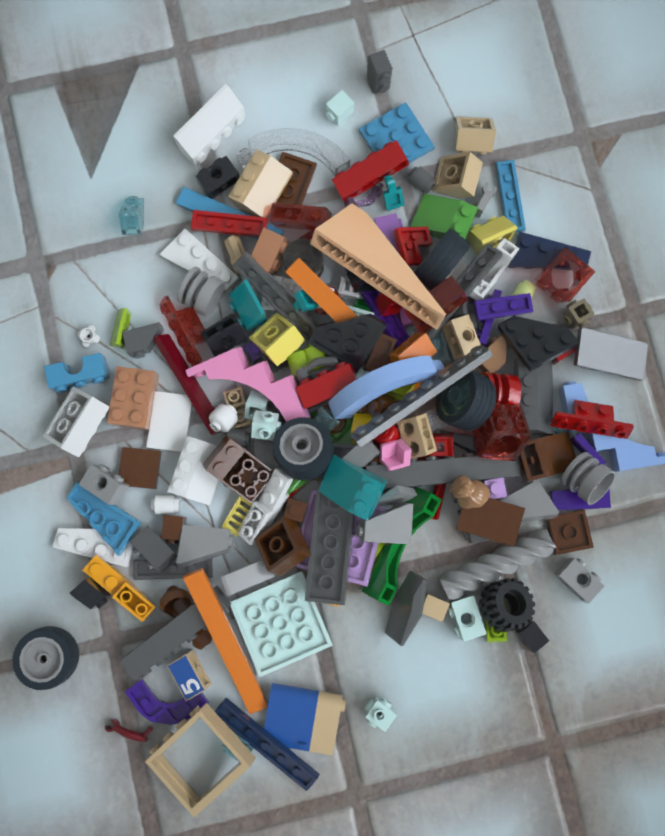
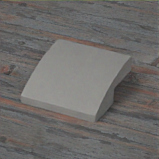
M396 485L389 491L383 490L377 505L392 506L401 504L417 496L414 488Z

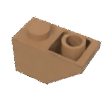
M496 335L489 341L491 345L488 349H490L493 356L478 366L482 372L495 373L506 363L507 341L503 335L500 337Z

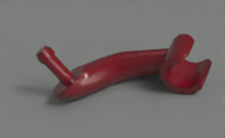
M111 719L114 725L113 728L105 725L107 732L115 731L125 738L140 742H147V735L153 730V727L149 726L144 733L135 732L120 726V722L117 719Z

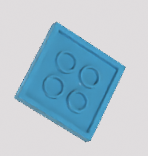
M406 102L359 128L361 136L372 152H378L383 149L386 143L397 140L409 163L434 150L435 147Z

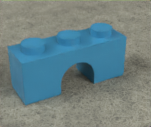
M101 353L82 357L83 367L77 374H71L69 365L64 362L44 366L48 388L56 391V393H63L68 391L67 388L73 386L75 388H83L88 383L100 384L105 382L104 379L110 378L106 357Z

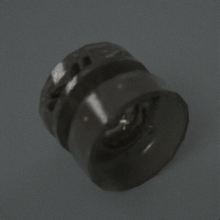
M297 239L291 242L283 254L285 269L287 270L300 258L302 261H306L307 266L320 278L324 270L322 252L310 244L311 240Z

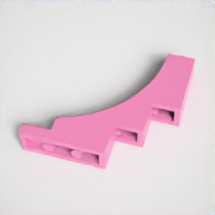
M242 347L229 350L185 370L188 377L195 376L199 378L207 374L209 380L226 379L237 381L258 390L273 402L286 422L300 417L311 418L308 409L304 408L296 390L298 385L294 376L291 375L276 381L267 361L250 367Z

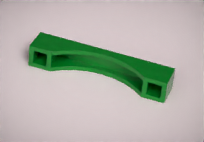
M414 487L417 496L406 502L413 504L412 535L426 521L434 517L442 499L431 492L418 487ZM385 544L371 572L368 586H364L362 590L363 593L381 603L390 605L398 589V566L406 544Z

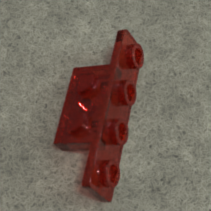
M164 296L159 304L161 313L168 320L169 328L176 335L177 342L185 352L188 363L192 367L202 362V358L195 345L205 342L200 333L205 328L193 306L176 311L169 296Z

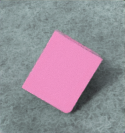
M402 439L380 445V462L388 471L410 466L411 448Z

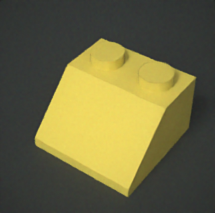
M495 216L489 219L486 224H477L470 228L467 238L477 256L487 243L496 248L504 238L510 241L518 228L505 216L499 218Z
M277 312L249 337L259 350L276 366L283 363L290 354L306 341L296 327Z

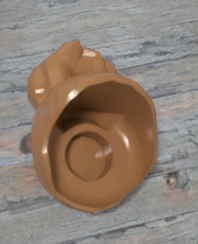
M464 475L458 476L449 490L457 498L459 506L465 509L481 507L490 497L489 488L479 480H470V478Z

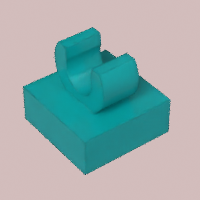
M304 290L294 294L296 302L292 305L295 311H298L300 308L302 312L314 310L319 306Z

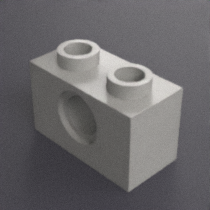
M90 464L79 485L105 503L118 506L130 485L124 482L125 479L122 476L110 473V469L103 464H99V466Z
M569 558L554 575L580 600L589 604L603 589L604 585L600 582L602 579L596 573H590L585 568L587 565L581 559ZM579 574L584 576V581L581 584L577 582Z

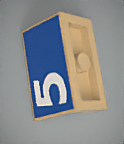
M194 650L189 651L167 665L185 701L202 693L212 685Z

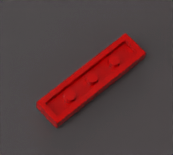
M193 210L191 229L194 231L259 237L263 228L267 229L268 218Z

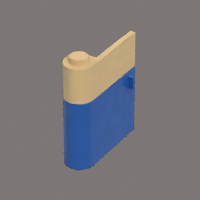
M272 683L264 729L287 748L333 756L340 712L345 711L346 700L342 699L343 695Z

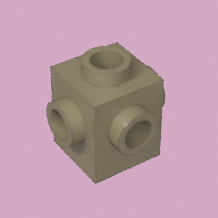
M585 298L578 302L574 300L567 304V309L562 313L565 323L571 326L572 329L577 326L582 328L590 323L588 319L594 315L591 306Z

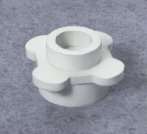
M92 325L78 332L84 347H89L90 344L100 341V336L96 334V328Z

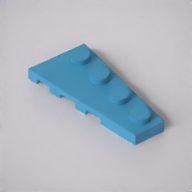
M76 482L66 499L87 519L92 528L112 547L117 556H121L142 522L116 505L105 503L80 486V482Z

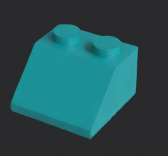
M244 280L229 294L231 301L228 303L232 311H237L240 316L237 320L241 327H245L249 332L263 325L267 318L248 280Z

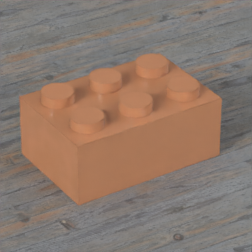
M116 366L107 423L117 427L149 431L159 375L155 371Z

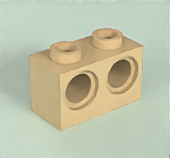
M427 413L407 417L397 422L402 440L411 448V459L427 456L437 451Z

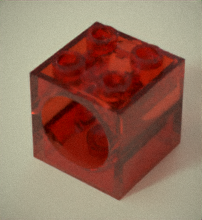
M564 247L555 253L534 280L537 281V287L551 293L550 297L554 301L566 303L574 298L595 271L567 247ZM557 264L558 266L567 265L573 272V283L569 289H557L552 283L551 273Z
M495 403L494 410L486 423L472 431L479 458L516 461L531 437L522 406Z

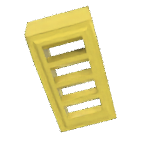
M241 496L222 525L224 529H230V532L237 537L246 518L237 510L240 508L248 514L249 509L242 506L241 503L245 502L252 506L250 502ZM234 514L243 520L242 523L232 518ZM231 521L239 526L238 530L230 526L229 522Z

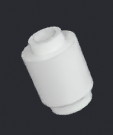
M156 495L155 499L151 500V510L155 511L156 515L179 513L180 497H175V495Z

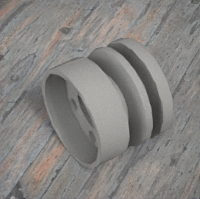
M193 267L179 287L177 301L185 304L188 308L194 305L196 312L208 317L213 313L222 298L225 282L215 276H211L208 279L207 272L202 271L198 267Z
M583 452L567 467L562 476L561 483L572 492L578 491V497L587 504L592 505L609 490L616 473L605 464L599 465L598 459L593 458L588 452Z

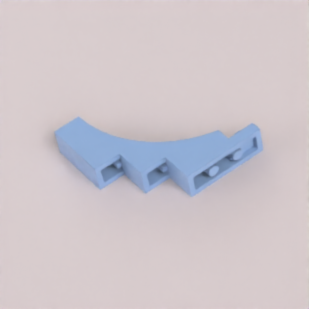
M575 381L565 382L564 386L558 389L563 413L573 414L572 404L574 400L589 402L582 383L576 384ZM566 429L567 432L569 431V433L579 432L575 430ZM586 432L588 443L597 452L609 450L614 472L665 464V452L656 453L654 446L639 444L628 439Z

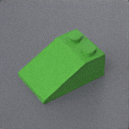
M424 194L410 227L428 226L430 236L441 239L449 229H452L466 239L478 207L462 200Z

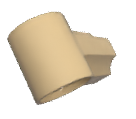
M233 235L224 241L232 266L245 253L239 235ZM233 266L235 274L239 275L240 273Z

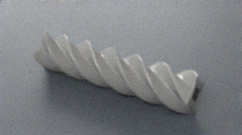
M538 529L528 537L516 539L515 546H501L493 554H484L475 562L465 563L458 570L444 573L438 581L447 600L459 599L465 594L466 590L476 591L484 582L492 583L497 581L501 574L514 573L519 565L529 566L534 563L537 557L545 558L550 556L556 546L547 529Z

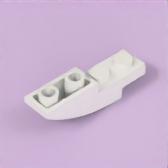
M275 468L259 501L253 502L238 532V535L249 545H253L255 543L254 539L269 528L289 497L287 490L293 478L285 474L280 468Z

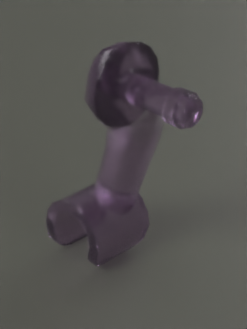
M380 183L379 186H374L368 197L364 200L355 201L353 197H349L347 202L344 203L345 208L351 203L357 207L370 206L381 196L383 183Z

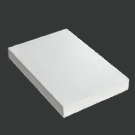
M155 391L146 448L182 452L189 432L193 406L187 395Z

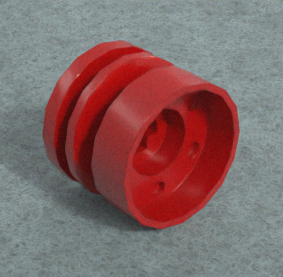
M481 372L482 375L494 383L496 388V403L492 413L513 415L517 411L521 400L522 389L519 377L512 374L499 375L497 373Z

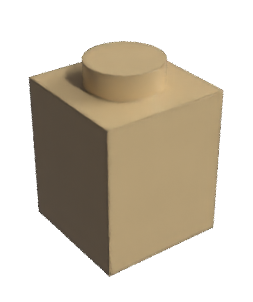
M425 593L422 614L443 622L450 603Z

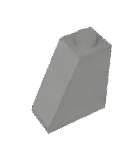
M538 479L500 500L524 507L525 511L522 521L554 519L559 514L558 509Z
M402 503L377 513L368 520H360V525L357 526L359 541L411 544L413 504Z
M183 525L176 564L178 567L184 568L229 553V547H233L234 536H231L230 529Z
M261 560L220 578L227 596H230L276 575L269 573L264 561Z

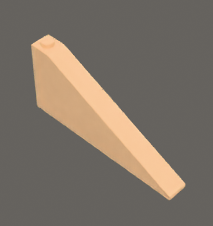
M351 203L315 229L310 243L312 246L436 330L439 328L446 313L365 211Z

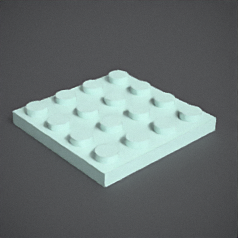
M302 571L231 601V609L259 677L333 646L316 603L304 601L307 581Z

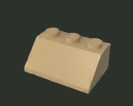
M255 150L228 198L237 208L254 216L267 218L293 172L271 155Z

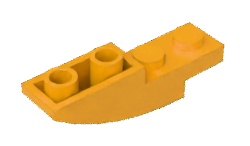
M98 554L82 569V571L113 595L112 598L141 622L156 608L153 602L135 584Z

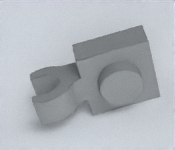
M489 182L484 183L482 187L483 197H478L474 206L478 207L475 216L479 218L497 190L495 186L492 191H488L487 185Z

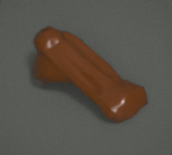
M170 586L160 598L159 609L163 613L175 618L192 605L193 600L188 591L177 586ZM200 629L197 632L198 636L192 640V646L202 650L211 643L213 638L208 629L205 631Z

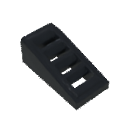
M442 430V431H440L439 433H454V432H448V431H443V430ZM454 433L453 445L470 453H477L478 437Z

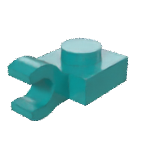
M391 174L384 176L387 190L382 191L386 210L389 211L405 206L402 188L400 186L396 187L395 179L392 178Z

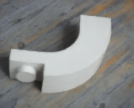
M505 238L496 248L502 252L503 256L469 295L476 301L482 300L519 251L517 246Z

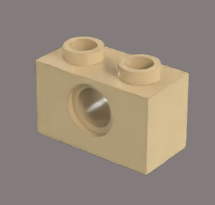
M469 314L450 320L442 327L454 361L470 353L472 348L481 345Z

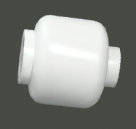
M229 404L218 405L209 415L210 427L215 432H228L238 421L236 409Z

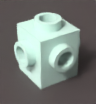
M256 410L252 421L251 438L273 441L276 432L282 425V422H278L279 414Z
M377 696L374 701L371 699L364 708L366 710V722L375 729L378 726L384 732L392 724L397 713L391 708L392 704L383 697L379 699Z

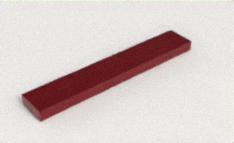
M169 334L157 335L154 338V342L211 436L221 433L220 431L215 432L210 427L209 415L214 410V407L195 376H187L185 370L189 369V366Z

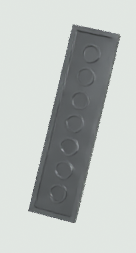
M333 443L334 455L343 458L357 445ZM321 475L318 477L310 548L311 555L309 556L304 601L345 605L355 515L346 511L318 491L324 478Z

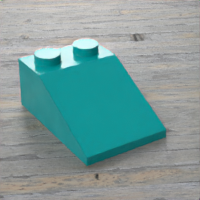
M333 455L318 491L346 511L364 520H368L373 516L388 480Z

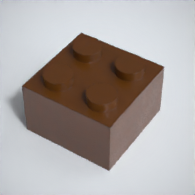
M285 517L254 539L267 571L276 575H284L311 555L297 522Z

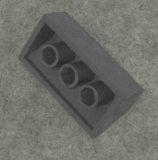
M517 355L514 359V375L519 377L522 391L519 407L514 413L513 434L553 435V427H551L550 423L553 418L552 361L529 372Z

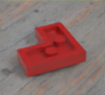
M428 226L396 228L393 232L400 256L408 266L420 265L422 259L418 247H429L433 244Z

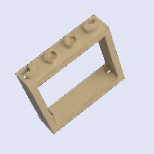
M208 703L204 704L201 708L199 706L194 708L189 713L191 718L188 720L184 718L176 726L177 731L175 733L170 731L162 739L164 743L161 746L157 743L149 751L151 755L145 761L193 817L197 816L248 770L256 759ZM200 717L240 761L201 797L194 792L162 755Z

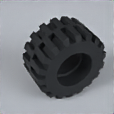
M505 578L484 588L485 591L481 593L483 599L479 600V604L482 605L480 612L484 614V621L487 620L490 627L494 626V630H501V632L513 631L526 627L528 622L532 621L531 615L535 614L533 609L535 602L532 601L534 597L532 593H529L530 589L527 586H523L524 583L522 581L517 582L515 578ZM504 597L508 599L511 605L510 614L504 607Z

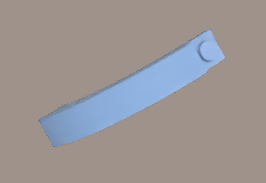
M430 355L393 362L353 381L339 391L328 404L335 419L351 418L358 410L375 398L408 384L430 380L440 370L445 368L441 360H432Z

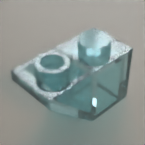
M136 196L125 198L119 211L122 235L142 233L144 227V198Z

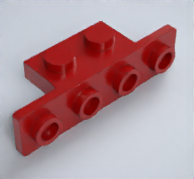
M574 400L572 404L573 414L555 412L550 422L551 427L628 439L634 429L633 424L614 421L613 406Z

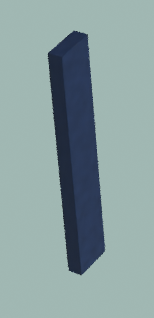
M225 698L217 707L215 712L234 733L305 791L318 779L320 774L229 699Z

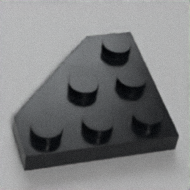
M366 314L320 324L315 329L308 343L325 354L336 357L340 363L352 364L355 372L358 373L385 330L387 323L372 314Z
M512 316L497 326V329L529 372L570 351L580 343L567 327L523 317Z

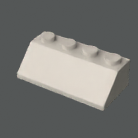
M225 84L173 136L180 153L195 167L202 163L212 150H215L220 142L232 133V129L244 121L246 116L244 107L229 86Z

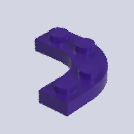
M143 679L125 691V694L138 712L154 723L179 724L184 718L186 720L191 718L189 713L197 706L201 708L204 704H209L203 693L185 701L184 697L176 702L161 701L153 694Z

